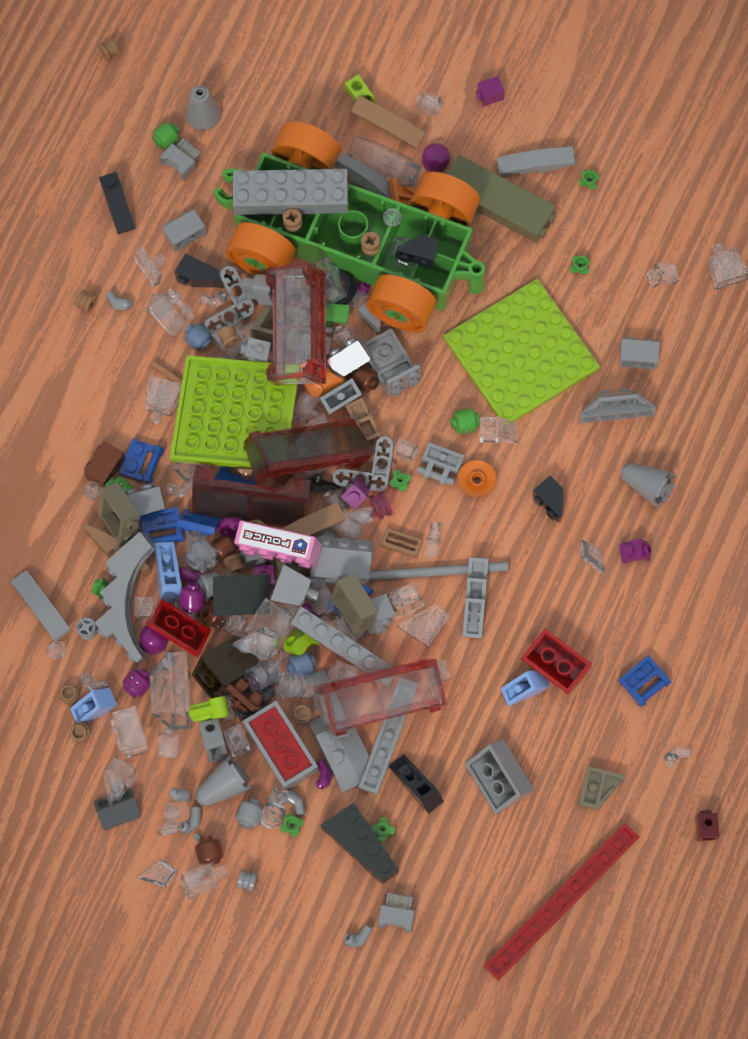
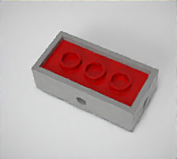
M277 701L242 721L246 731L285 792L319 772L316 762Z

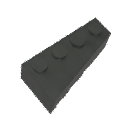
M355 803L321 824V829L381 884L399 873V869Z

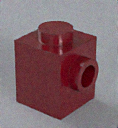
M711 810L700 811V814H697L695 817L697 841L718 840L720 835L717 813H712Z

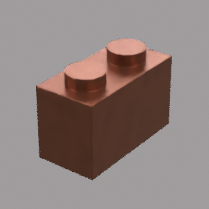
M104 441L101 446L99 445L96 448L94 458L84 468L86 479L102 488L105 487L106 483L112 477L114 478L125 459L124 452Z

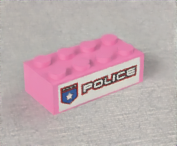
M241 520L234 542L239 547V550L243 551L246 555L254 556L256 553L262 555L264 559H280V562L285 564L296 562L300 567L308 569L311 566L317 567L322 544L316 537Z

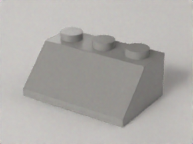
M316 536L322 544L317 567L311 566L310 576L338 579L342 575L346 574L348 576L354 573L359 582L369 583L374 542Z
M504 739L489 744L465 763L495 815L521 801L534 791L533 786Z

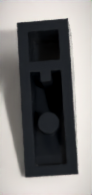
M117 172L99 177L117 234L135 229Z
M186 253L174 271L177 281L184 286L225 288L219 276L220 270ZM225 274V275H224V278H225V277L229 278V280H230V282H231V283H227L228 286H229L230 284H232V283L235 282V281L232 280V278H231L230 275H228V274Z
M404 754L389 765L391 771L428 814L444 802L437 788Z

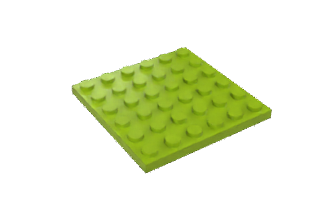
M538 279L443 335V339L504 427L509 426L600 370L599 364Z
M186 355L170 461L285 472L300 365Z

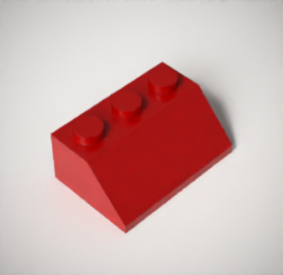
M164 599L160 600L146 622L148 627L195 657L200 655L211 632V629Z
M547 629L541 632L521 657L522 661L567 695L580 684L592 666V663Z

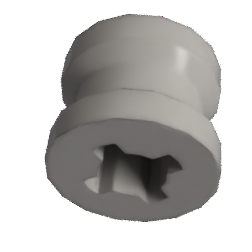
M84 617L77 622L76 630L82 639L91 640L96 636L97 627L92 619Z
M242 869L237 889L246 888L249 892H253L258 873H249Z

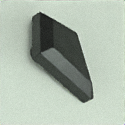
M318 473L315 474V477L304 480L303 483L307 488L317 493L335 492L341 488V486L323 480V475Z

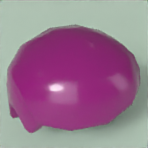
M431 143L423 151V167L429 172H441L446 169L450 160L448 148L439 143Z
M233 516L226 517L219 522L218 532L221 536L225 534L229 537L233 536L235 539L240 520H244Z
M144 626L139 637L142 650L153 655L164 652L169 639L148 626Z

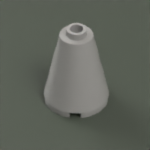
M196 86L192 89L185 109L186 121L196 130H210L219 123L221 107L206 87Z
M635 463L624 465L621 470L622 480L656 508L662 507L659 505L661 502H667L675 486L672 483L673 478H677L673 472Z
M232 755L226 757L196 790L197 795L195 797L201 806L205 805L208 807L252 789V784L249 786L247 784L249 777L237 761L233 763L230 760L233 758Z

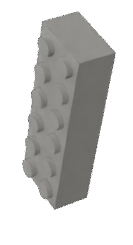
M347 169L233 171L234 215L284 214L286 210L292 208L297 209L301 214L348 213Z

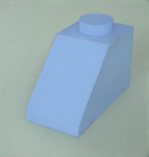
M531 670L523 673L500 689L508 706H511L539 694L550 686L545 677L537 671Z
M105 688L91 691L73 705L70 710L76 723H87L107 714L117 706L111 689Z

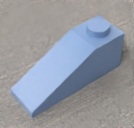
M156 542L155 557L160 600L164 599L167 602L179 601L181 580L174 542Z

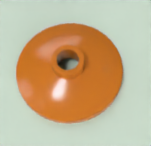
M470 461L460 469L458 483L465 494L471 497H483L494 489L496 473L492 466L484 461ZM478 478L481 482L476 484L473 480Z

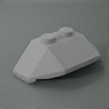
M635 390L601 391L593 397L580 413L579 424L655 416L656 405Z
M319 717L308 722L341 792L344 793L360 785L369 755L352 721L346 720L350 730L349 736L330 740L326 725H323L322 719Z

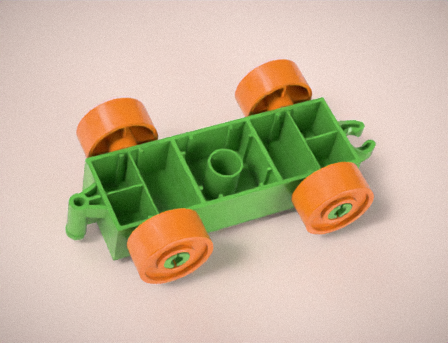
M289 121L283 124L272 148V155L262 153L255 170L333 169L341 152V147L325 131L307 123ZM234 168L224 170L222 172L223 181L226 183L233 182V171L243 170ZM427 172L421 176L411 199V206L348 183V213L301 214L302 226L296 232H290L285 229L283 214L234 215L236 229L225 251L228 259L237 267L254 276L256 274L274 276L275 279L273 281L284 279L294 256L333 271L342 270L352 278L374 285L366 302V307L373 316L394 328L408 332H423L429 323L434 308L445 311L458 280L467 281V287L472 294H480L485 288V265L480 261H476L469 254L472 248L473 229L469 226L480 203V196L466 182L440 172ZM216 188L214 196L219 205L233 210V196H229L221 188ZM367 232H374L380 238V251L373 256L364 254L361 248V238ZM419 235L439 240L432 267H420L416 263L402 262L398 258H394L397 247Z

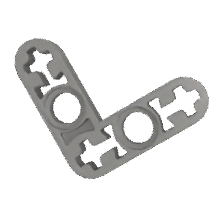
M232 266L222 267L219 271V276L233 304L207 317L203 322V326L212 334L218 333L223 328L250 316L254 311V304L251 299H247L246 292L241 286L242 281L236 269ZM225 270L232 271V280L235 281L237 279L238 282H234L228 286L227 283L231 282L229 278H224V275L226 274ZM234 286L241 287L242 292L239 296L232 294ZM243 303L249 305L250 307L247 308L248 312H239L240 317H238L237 312L233 309L234 307L237 310L241 309ZM227 311H231L234 315L233 320L230 322L224 320V314ZM217 316H220V320L224 325L221 326V323L215 325L214 330L208 328L210 325L209 321L217 322L219 321Z
M388 436L380 437L377 440L372 473L340 468L333 473L334 483L346 487L350 480L344 479L342 482H339V478H336V475L344 472V476L350 477L351 472L354 473L352 480L359 474L364 475L366 486L369 483V475L373 476L371 480H378L381 477L385 485L377 488V484L371 483V487L368 488L371 491L385 490L389 482L394 448L393 440ZM384 439L390 444V447H387L385 452L389 453V457L385 455L378 456V451L381 453L383 451L380 442H383ZM380 458H384L388 462L385 469H379L377 466V461Z

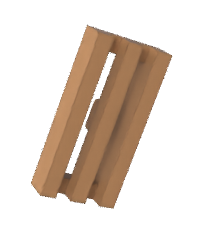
M387 527L380 547L417 559L423 539ZM388 534L415 542L417 546L389 537ZM386 541H389V542H392V543H395V544H398V545H401V546H404V547L413 549V550H415V552H414V551H411V550H408V549H405V548H402V547H399V546H396V545H393V544H390V543H387Z

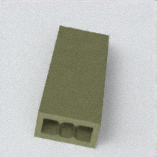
M458 155L447 172L448 175L466 182L477 191L480 196L477 212L537 243L539 238L545 236L547 225L549 223L552 224L556 218L555 205L461 155Z

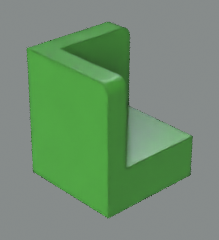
M327 303L325 325L333 327L334 323L347 324L350 315V305Z

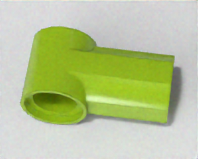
M226 696L212 698L208 702L191 705L189 710L190 718L193 722H200L211 718L228 717L229 711Z

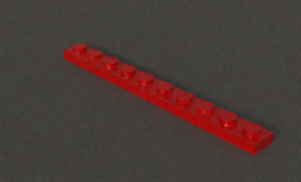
M624 824L484 965V968L499 981L639 839V836L627 824Z

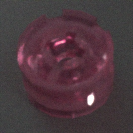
M379 491L375 496L373 494L368 496L371 508L378 521L382 520L384 516L389 517L393 515L391 505L384 491Z

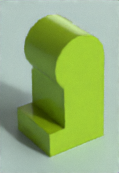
M359 75L345 83L344 90L351 96L354 102L360 95L376 104L374 96Z
M296 629L285 639L284 650L291 654L302 655L311 644L319 645L320 643L299 629Z

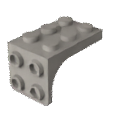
M392 328L364 342L373 354L371 360L367 363L371 369L378 373L379 383L388 397L392 395L397 396L403 392V389L419 384L421 380V366L412 363Z

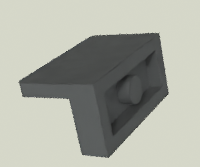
M132 788L94 801L103 830L141 817Z

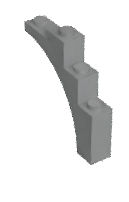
M143 532L137 533L105 562L108 566V572L117 578L100 592L103 596L102 601L106 606L112 608L95 622L98 627V633L106 638H113L115 636L114 640L120 647H124L127 650L126 655L128 658L136 663H142L148 657L140 647L133 630L131 596L141 567L157 548L147 534Z

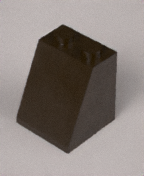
M236 634L202 655L191 675L212 699L229 695L231 692L226 688L230 684H235L240 678L248 679L249 676L254 675L261 663L257 656L252 654L247 648L246 643Z

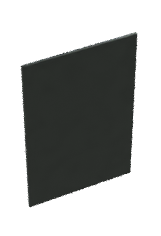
M270 575L213 576V616L271 614Z

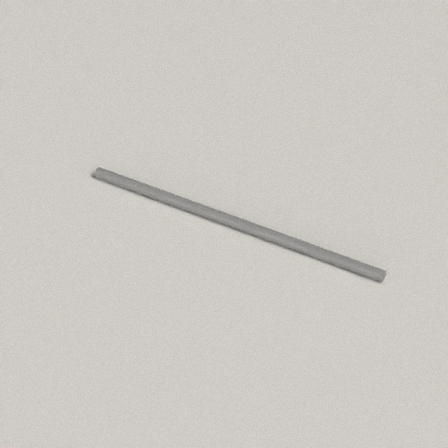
M508 561L488 563V572L508 571ZM469 564L371 571L369 581L468 574ZM305 576L311 580L310 585L337 582V579ZM275 578V584L270 585V588H274L276 586L277 578Z

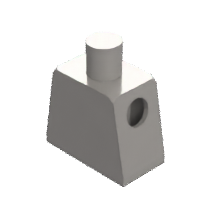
M283 565L270 600L302 606L304 599L316 602L320 591L309 588L311 582L309 578Z
M211 718L200 722L199 726L209 762L213 763L224 760L228 757V752L219 720Z

